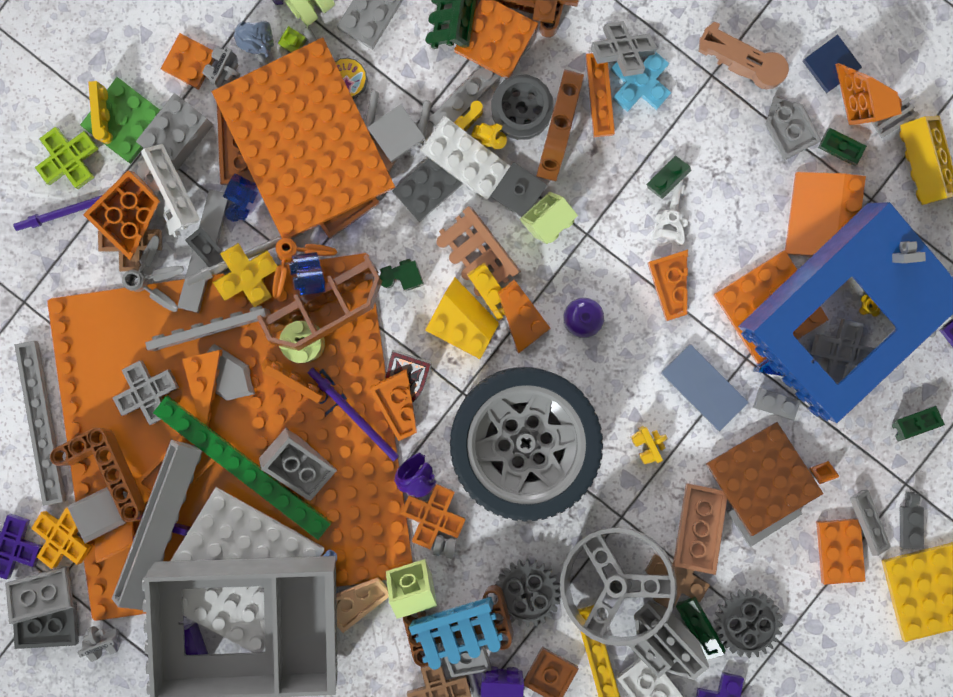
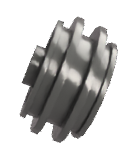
M527 74L514 75L503 80L495 89L491 100L492 119L495 124L503 126L500 131L507 137L515 140H529L540 135L549 125L553 113V97L548 87L540 79ZM519 91V97H514L512 95V93ZM528 94H533L535 98L532 100L529 99ZM509 103L511 107L506 110L503 108V104ZM518 107H524V111H527V112L524 113V114H521V113H519V109H517V108H518ZM539 107L541 113L535 114L533 109ZM512 117L516 123L510 121L509 118ZM531 120V123L524 124V122Z

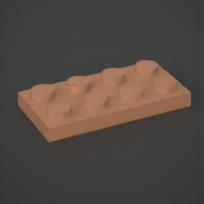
M688 483L685 485L673 561L674 567L716 575L727 497L722 490Z

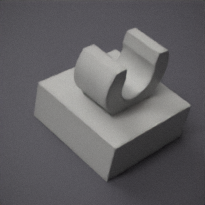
M916 241L900 242L901 253L892 254V262L926 261L925 252H916Z

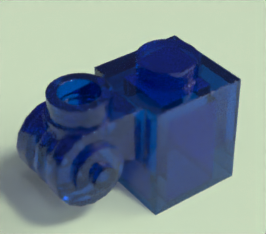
M236 173L230 179L222 196L234 202L230 204L225 212L227 219L233 222L246 220L250 212L247 209L248 204H253L258 195V192L255 191L257 188L256 184Z

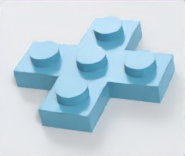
M657 52L655 55L648 56L643 62L645 66L643 74L624 77L617 62L611 68V71L625 82L622 88L615 94L613 100L627 112L641 97L657 110L672 93L657 80L669 65Z

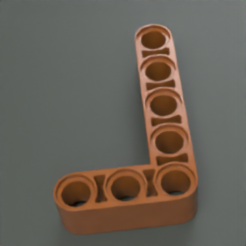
M90 429L52 450L50 460L57 466H71L94 455L121 518L125 522L141 521L146 508L145 502L115 435L110 429ZM102 433L103 438L100 442L99 435ZM82 443H84V450H83V451L81 450V444H82ZM64 452L66 453V459H65V460H63V454H64ZM108 452L111 453V458L109 461L107 459ZM117 470L119 471L118 479H116L115 472ZM125 489H126L127 492H128V495H127L126 498H125L124 495H123V492H124ZM133 507L136 509L135 517L132 515Z

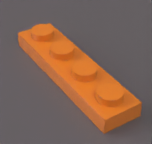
M593 53L586 54V67L593 138L614 136L608 62L597 64Z

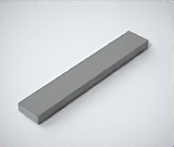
M209 189L199 228L201 227L218 245L231 195ZM194 250L192 251L185 278L200 272L199 269L207 266ZM203 279L188 286L185 280L177 308L199 313L208 280L205 281Z

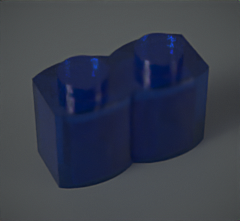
M317 252L292 255V262H289V270L291 275H295V277H292L294 290H298L300 296L325 292V280Z

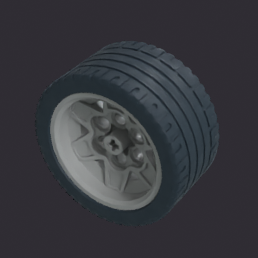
M514 367L498 371L480 381L467 394L456 413L450 435V455L452 456L451 461L455 474L458 475L460 484L463 485L464 490L469 493V496L478 505L483 506L485 510L491 511L497 516L500 515L505 519L511 518L514 521L522 520L524 522H528V520H544L550 516H557L558 513L565 512V509L568 507L570 509L574 506L575 502L581 500L582 495L588 492L587 489L592 486L594 478L596 479L597 471L601 466L600 460H602L603 434L601 433L602 428L598 415L594 412L593 405L584 396V393L560 375L533 367ZM528 402L522 413H518L510 406ZM550 411L557 417L561 425L548 424ZM536 416L538 424L535 427H529L526 423L528 417ZM511 419L515 420L518 424L517 428L513 431L505 427L506 422ZM491 421H493L498 433L486 437L488 427ZM545 432L550 433L552 436L551 441L548 443H543L540 440V436ZM523 437H524L526 440H527L528 438L531 439V440L529 441V443H530L529 446H525V445H524V446H520V445L522 444L521 439H522ZM501 440H508L510 442V447L507 450H501L498 447ZM563 449L562 455L557 462L553 453ZM537 452L544 454V460L540 463L533 461V456ZM515 456H521L524 459L521 466H514L512 464V459ZM491 461H503L502 472ZM530 472H533L536 476L539 477L536 479L526 480Z

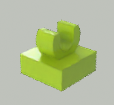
M288 26L278 41V45L291 53L302 48L307 38Z

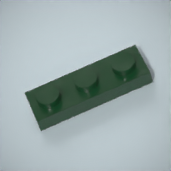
M692 597L678 602L676 608L689 631L700 642L706 659L724 655L726 649L719 640L697 598Z

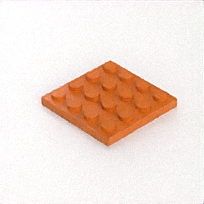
M785 250L713 294L757 364L767 358L761 357L755 351L756 346L753 342L749 343L741 335L743 331L738 326L797 271ZM821 306L793 332L797 340L829 320Z

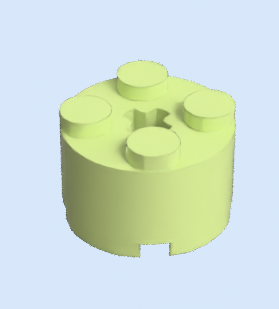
M295 321L283 329L280 340L297 343L300 338H305L312 333L306 321ZM314 324L318 331L320 328L316 324ZM325 338L317 340L300 351L281 346L279 348L284 356L293 362H311L319 358L323 353Z

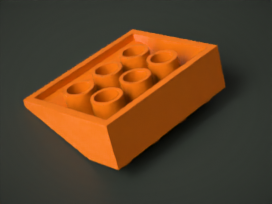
M796 172L785 246L787 254L812 257L862 209L866 176L845 173Z

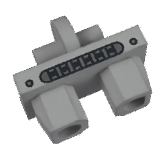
M215 47L211 57L217 60L218 63L216 67L207 64L202 73L215 86L221 87L224 81L230 82L232 77H240V73L236 71L239 64L234 62L237 55L232 52V49L225 47V49Z
M96 626L89 627L88 635L83 636L82 649L78 650L77 653L80 658L86 656L90 662H93L101 657V650L104 648L110 655L118 652L120 647L117 639L120 633L118 628L105 632L104 629L99 630Z

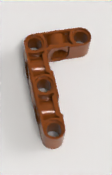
M564 69L536 177L555 182L557 180L568 143L584 74Z

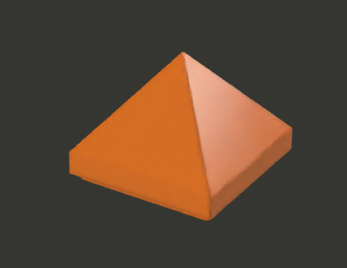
M829 461L809 468L819 484L839 477Z

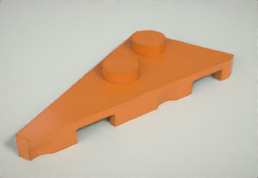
M222 349L182 359L198 419L206 426H208L211 420L212 413L210 409L211 403L215 398L216 379L219 376L220 369H218L220 356L223 354Z

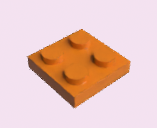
M179 33L161 70L199 90L206 78L202 73L207 64L212 66L215 60L211 57L213 50Z

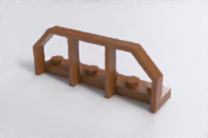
M368 255L363 256L364 262L333 279L329 275L327 277L329 282L303 297H300L298 294L294 295L296 301L268 317L257 316L267 340L271 344L300 351L372 310L382 280L378 275L379 272ZM374 277L375 279L367 302L350 312L341 294L355 289L358 284L371 280ZM338 299L346 315L317 331L309 312L318 310L321 305L328 301ZM303 316L312 333L297 343L280 340L272 335L274 332L283 330L286 325L299 321Z

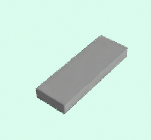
M861 490L850 497V501L872 556H879L891 546L869 491Z

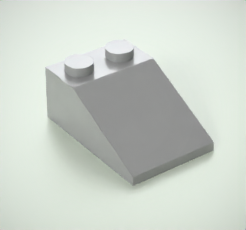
M287 428L280 433L259 458L261 470L309 501L313 499L337 471L334 466L309 444Z

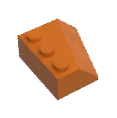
M128 170L83 215L129 260H132L160 200L135 172Z

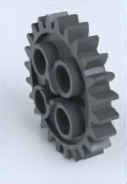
M529 558L526 559L525 564L519 559L517 566L511 562V570L505 567L503 569L505 575L499 574L498 579L500 581H496L495 585H498L503 590L509 615L512 616L511 623L517 619L519 626L524 621L527 627L530 626V622H533L537 627L538 620L546 623L545 616L551 619L553 616L551 611L557 612L558 607L555 604H560L561 600L557 597L561 596L560 590L556 589L560 587V583H554L557 575L550 576L551 568L544 570L545 563L539 567L537 566L536 559L533 564H530ZM522 575H524L526 578L527 590L529 593H531L530 600L532 606L534 607V610H531L528 594L524 593L526 586L521 577ZM537 577L539 578L540 583L533 584L531 583L530 578ZM518 582L520 584V588L514 589L511 587L510 583ZM537 597H543L546 600V602L543 604H539L536 602L535 599ZM516 602H523L526 607L520 609L516 606Z
M746 588L745 594L739 589L738 596L730 593V600L724 597L723 600L726 604H718L721 612H715L719 619L714 620V623L719 626L715 628V632L720 634L718 637L721 642L724 641L723 646L725 648L730 647L729 650L733 654L737 651L740 657L745 652L748 658L751 657L752 652L756 657H759L760 650L767 654V646L773 649L774 647L771 642H779L775 636L776 634L782 635L778 627L783 626V623L778 621V619L782 618V615L777 613L779 607L773 605L774 601L771 598L767 599V595L764 593L760 595L757 590H754L752 594L748 588ZM747 605H752L751 611H744ZM733 619H737V624L730 627V622ZM766 619V625L759 627V623ZM748 620L751 622L749 626L746 624ZM752 634V638L749 641H744L746 635Z

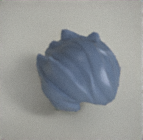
M240 22L235 28L234 39L239 48L252 54L264 53L266 57H269L271 47L274 46L269 22Z

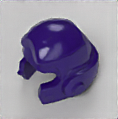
M422 453L408 458L397 469L395 474L397 488L416 498L428 495L436 486L432 466L425 462L426 456Z

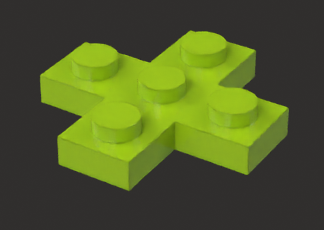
M54 127L39 138L50 153L48 158L35 167L46 184L51 185L63 175H66L76 189H80L95 178L83 162L99 149L87 132L83 131L71 141H68L60 129Z

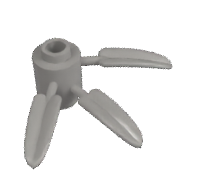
M155 235L149 241L140 258L141 266L139 270L125 272L122 277V283L126 289L134 292H141L145 289L150 293V298L168 310L176 312L178 308L173 300L156 288L152 290L147 287L148 279L153 278L154 281L165 280L181 274L184 271V267L171 266L152 271V275L148 276L142 273L145 266L149 267L157 252L159 237ZM136 278H138V282L135 285L134 281Z

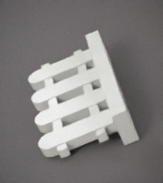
M159 144L144 148L141 153L145 160L137 163L139 166L137 174L142 180H146L148 186L160 200L156 213L159 217L164 216L167 222L165 224L166 233L173 235L174 238L181 235L180 229L184 230L189 225L198 223L200 218L164 145Z

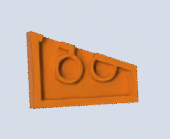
M688 250L647 263L666 321L687 315Z
M407 369L370 386V391L397 440L400 441L417 433Z

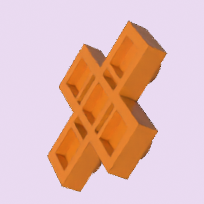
M436 484L428 502L408 495L401 515L419 522L411 542L431 550L438 531L458 538L466 519L447 511L455 491Z

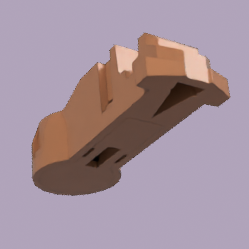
M715 21L705 28L704 33L699 39L698 52L706 56L708 54L711 56L715 55L719 59L718 65L723 63L729 66L728 70L753 80L759 88L773 89L779 86L788 75V63L781 54L775 52L765 54L719 30L720 24Z

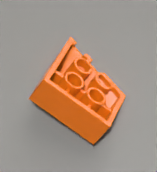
M840 63L835 64L849 125L877 122L902 114V101L898 96V92L871 76Z

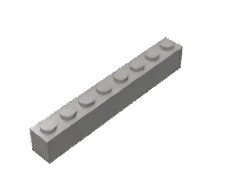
M175 440L170 441L112 596V600L120 608L143 610L145 591H142V579L147 575L154 562H161L164 559L165 548L171 540L174 524L179 519V511L181 505L186 500L189 484L193 481L194 470L201 460L202 451L195 445Z

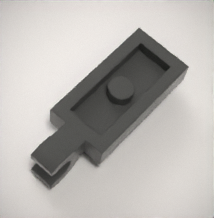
M201 227L185 240L208 267L224 261L219 254L223 251ZM228 268V269H225V270H223V271H221V272H222L224 275H226L227 273H229V272H231V271H230V269Z
M905 492L906 506H900V547L902 549H924V507L918 506L920 504V494Z

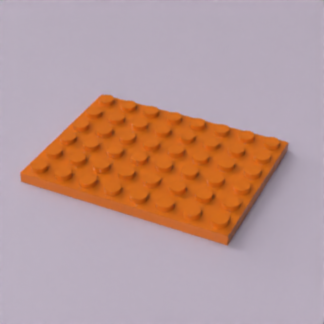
M323 37L211 91L281 238L291 239L396 188Z

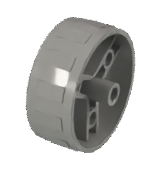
M605 528L590 533L581 541H578L569 552L560 576V594L569 618L581 632L603 644L628 646L649 639L658 633L668 621L675 606L677 579L673 564L667 553L648 535L629 528ZM625 533L642 539L661 556L669 575L625 574L603 535ZM583 548L605 584L587 620L581 616L575 606L570 589V576L573 564ZM600 551H604L608 556L605 563L599 562L597 558ZM611 563L618 574L608 578L604 566ZM631 579L641 581V591L629 592L632 586ZM616 580L621 582L622 590L616 587ZM647 580H653L657 584L656 591L650 592L646 589L645 583ZM607 594L613 598H619L613 607L604 602ZM625 597L670 598L664 616L646 632L627 637L606 634ZM599 608H605L608 611L609 616L607 619H602L599 616Z

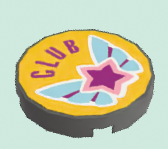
M340 58L335 63L352 98L355 99L366 89L368 82L367 73L363 65L357 60Z

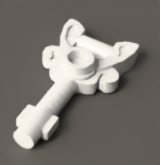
M683 179L670 191L673 192L670 209L655 216V221L658 224L651 234L652 240L666 237L674 239L678 245L684 244L683 228L688 225V221L682 218L683 215L677 211L680 196L684 194L685 189ZM670 224L676 228V231L663 229V226Z

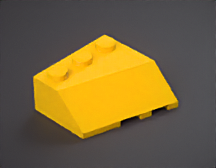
M454 277L425 331L481 359L499 322Z

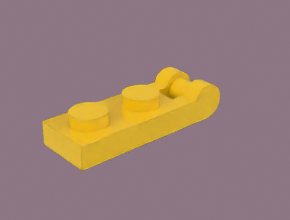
M88 81L92 134L95 139L109 144L113 140V135L108 131V121L110 120V114L106 107L108 92L105 86L99 82Z
M473 101L470 106L471 110L464 117L462 115L458 117L454 122L465 132L483 114V105L480 101Z
M484 262L467 275L496 319L500 321L504 318L505 314L503 308L498 309L496 305L500 303L498 292L502 288Z

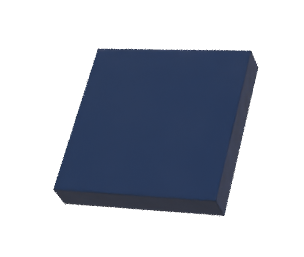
M838 34L802 61L826 94L840 84L835 64L840 63L857 71L862 68Z

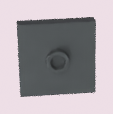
M513 162L491 194V197L522 217L535 205L547 184Z

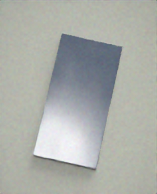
M691 344L661 372L717 431H721L749 403Z

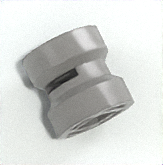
M437 534L432 555H445L446 558L453 559L457 538L450 537L447 539L443 535ZM446 541L444 552H442L443 542Z

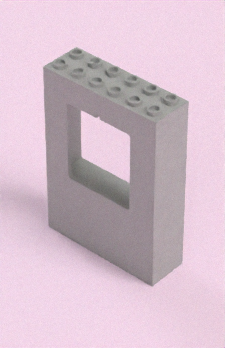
M336 556L154 562L147 575L143 577L142 591H145L143 612H146L144 633H147L145 654H148L145 670L146 674H149L146 691L150 697H298L336 695L338 677ZM262 586L264 588L265 652L185 654L184 623H179L184 620L183 589Z

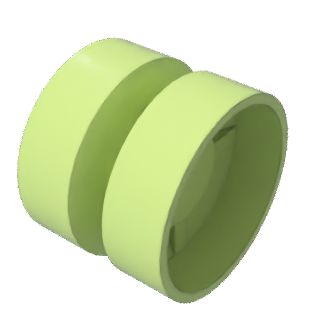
M285 0V3L297 19L300 18L307 27L318 19L313 8L315 5L323 13H326L335 6L333 0Z

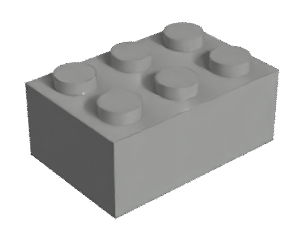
M174 93L136 142L143 148L163 144L177 172L214 124Z

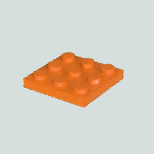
M480 0L474 11L470 45L466 48L456 45L454 52L505 79L510 78L533 37L538 23L495 0Z

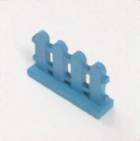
M492 597L414 619L409 629L411 635L418 634L415 639L417 643L421 642L425 653V656L422 657L423 662H428L429 667L436 670L441 666V658L448 657L452 664H457L461 659V652L467 651L470 657L477 658L481 653V646L487 645L491 652H498L501 647V640L504 637L502 633L498 634L493 621L497 617L495 613L491 614L494 605ZM479 624L485 637L478 640L474 626ZM458 630H460L465 643L459 646L454 634ZM435 637H441L445 650L438 651Z

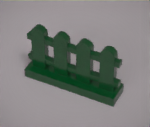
M431 0L437 6V10L429 15L428 21L434 25V30L426 35V43L431 45L433 49H438V46L441 44L454 46V43L462 48L469 47L476 0ZM452 3V8L444 9L445 5ZM449 24V28L441 30L442 25Z

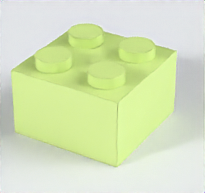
M548 192L519 220L536 239L548 244L554 242L564 228H569L578 215L564 197Z
M425 559L386 571L389 603L397 619L437 607L433 578Z

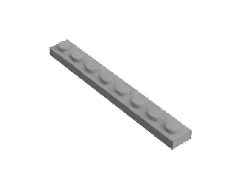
M38 341L14 344L42 505L62 503L66 501L61 467L54 465L50 460V454L57 445Z

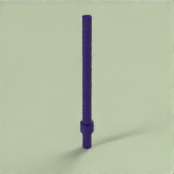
M101 196L42 215L35 214L29 216L26 220L14 223V229L20 231L29 227L36 228L42 226V223L88 209Z
M314 368L307 372L318 384L317 387L322 392L325 391L393 462L399 457L382 437L331 386L332 383L327 378L324 379Z

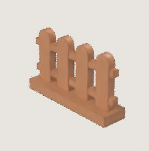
M468 206L462 212L465 216H457L455 218L457 222L445 231L442 228L439 231L441 235L437 238V245L441 248L450 245L453 249V252L449 255L450 262L458 264L462 261L466 266L461 272L463 279L470 280L467 274L484 262L487 266L491 265L495 271L492 274L498 283L501 281L507 283L510 274L512 277H515L521 272L472 207ZM474 226L478 232L474 234L470 228ZM466 232L470 238L458 247L454 241ZM486 242L490 249L486 250L482 244ZM478 248L482 255L470 263L466 257ZM499 259L503 265L499 267L495 260ZM474 287V293L477 296H481L476 287Z

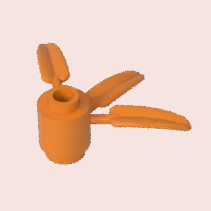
M280 239L276 244V253L282 263L281 267H276L273 297L278 299L281 296L288 272L285 264L292 261L296 265L294 267L295 271L312 290L319 287L308 267L303 262L299 264L295 259L297 251L312 256H333L338 253L337 250L329 246L306 244L305 248H298L292 239Z

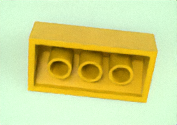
M924 116L900 125V138L905 142V157L911 164L912 170L910 175L917 186L916 197L918 201L921 202V205L952 198L953 162L940 116Z

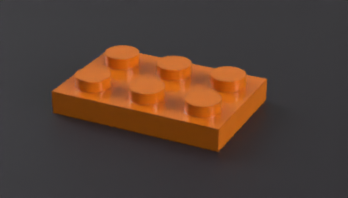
M858 518L816 521L821 583L826 585L865 582L862 532Z

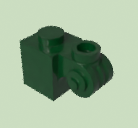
M406 259L399 262L400 266L392 268L390 265L379 269L382 280L381 286L384 288H392L395 280L401 282L405 292L424 286L415 260Z

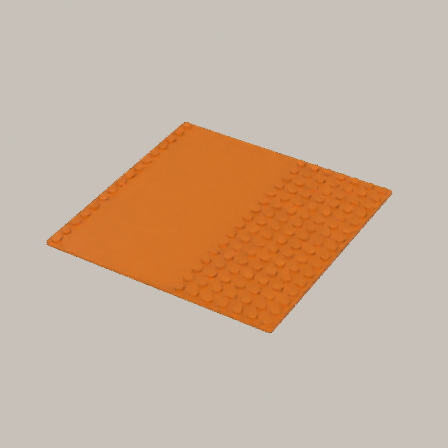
M367 253L306 261L303 263L311 271L320 287L329 282L327 279L329 275L334 279L364 262L363 256ZM294 263L286 264L285 267L288 269L281 296L278 299L273 297L274 271L261 279L272 297L258 306L270 309V313L273 314L296 301L294 295L298 294L300 297H303L313 290L295 271L294 267L296 265ZM224 274L212 275L213 278L208 279L199 313L178 308L176 312L168 310L151 299L150 293L145 289L141 292H134L126 288L51 298L47 301L67 442L93 428L110 429L115 435L135 482L167 451L170 441H177L182 435L163 420L149 425L141 408L121 416L113 397L130 389L122 369L138 361H143L151 378L166 370H171L179 388L162 396V400L169 396L198 419L182 359L207 353L213 344H216L249 365L255 394L225 400L215 393V398L211 403L210 412L212 414L208 427L259 467H261L259 461L261 455L280 433L287 428L302 438L337 470L311 501L283 484L332 522L319 540L310 535L216 461L187 490L186 500L181 505L178 524L192 527L215 487L323 546L325 549L321 556L329 549L337 554L336 587L361 584L377 577L381 581L387 580L386 571L413 563L407 517L401 515L405 505L404 496L395 483V474L399 468L398 458L393 462L339 405L335 406L333 411L325 416V412L336 404L329 395L327 401L320 404L326 398L325 392L319 389L322 397L316 403L265 374L261 366L266 357L270 361L283 366V369L289 373L293 372L299 375L305 383L311 382L316 386L318 384L307 372L314 368L320 374L319 371L324 369L336 384L334 386L331 384V386L340 395L342 393L345 395L347 403L397 453L395 434L370 391V386L385 380L386 374L376 301L372 310L324 336L325 349L316 360L306 363H296L287 359L279 346L271 344L267 340L259 321L160 350H147L145 342L152 341L153 336L161 334L169 336L172 335L171 331L177 329L190 330L191 325L198 323L207 325L211 323L210 320L223 317V320L231 318L230 314L236 312L249 313L250 308H253L243 290L229 299L223 300L213 282L224 276ZM185 279L148 284L147 287L152 290L155 288L160 290L178 306ZM373 279L358 284L355 289L341 294L350 312L367 302ZM338 299L328 301L321 305L318 310L309 312L313 323L320 329L346 315ZM303 316L299 321H306V320H305V318H304V316ZM283 330L272 333L273 337L280 339ZM102 433L99 435L100 442L103 438ZM84 443L81 444L82 451L84 450ZM108 452L107 459L109 461L111 458L110 452ZM94 455L71 465L75 502L107 487ZM118 470L115 472L116 479L119 477ZM138 487L145 505H147L149 497ZM134 507L132 509L133 517H135L136 515V509ZM140 521L133 522L134 537L136 535ZM172 532L171 540L167 543L164 551L163 561H171L184 540V535ZM95 539L87 542L92 546L84 559L92 619L98 621L146 614L143 610L120 608L112 600L131 547L96 563Z

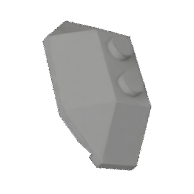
M648 601L634 614L636 634L646 632L655 626L664 616L667 608ZM671 613L668 621L658 633L650 638L675 663L667 672L695 680L709 668V664L700 642Z

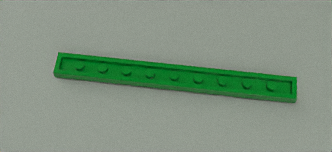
M166 396L153 412V414L317 540L320 539L332 522L274 477L261 470V467L169 396Z

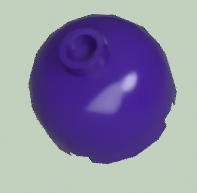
M578 298L571 301L566 307L563 314V323L566 330L573 336L589 338L596 335L602 329L604 312L595 300Z

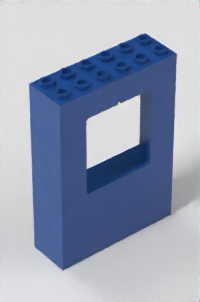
M890 202L867 203L738 327L743 331L741 333L743 338L749 343L753 342L756 346L755 351L761 357H766L770 361L768 365L776 373H781L783 376L782 381L797 391L795 395L802 402L806 401L810 406L808 409L816 417L820 416L825 421L830 420L838 423L953 315V277ZM916 241V252H925L926 261L892 262V254L901 253L900 242ZM850 277H853L892 322L895 330L845 378L836 384L817 361L811 362L814 358L794 337L793 332Z

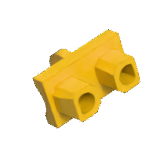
M482 123L480 126L475 125L471 136L485 147L502 149L507 142L506 135L500 131L503 126L499 124L489 126Z
M639 427V431L630 436L635 447L646 444L648 450L639 453L643 464H649L654 461L656 463L662 462L663 459L656 445H658L660 451L666 449L663 443L668 439L666 434L660 436L658 431L654 430L651 432L654 437L652 439L647 427Z

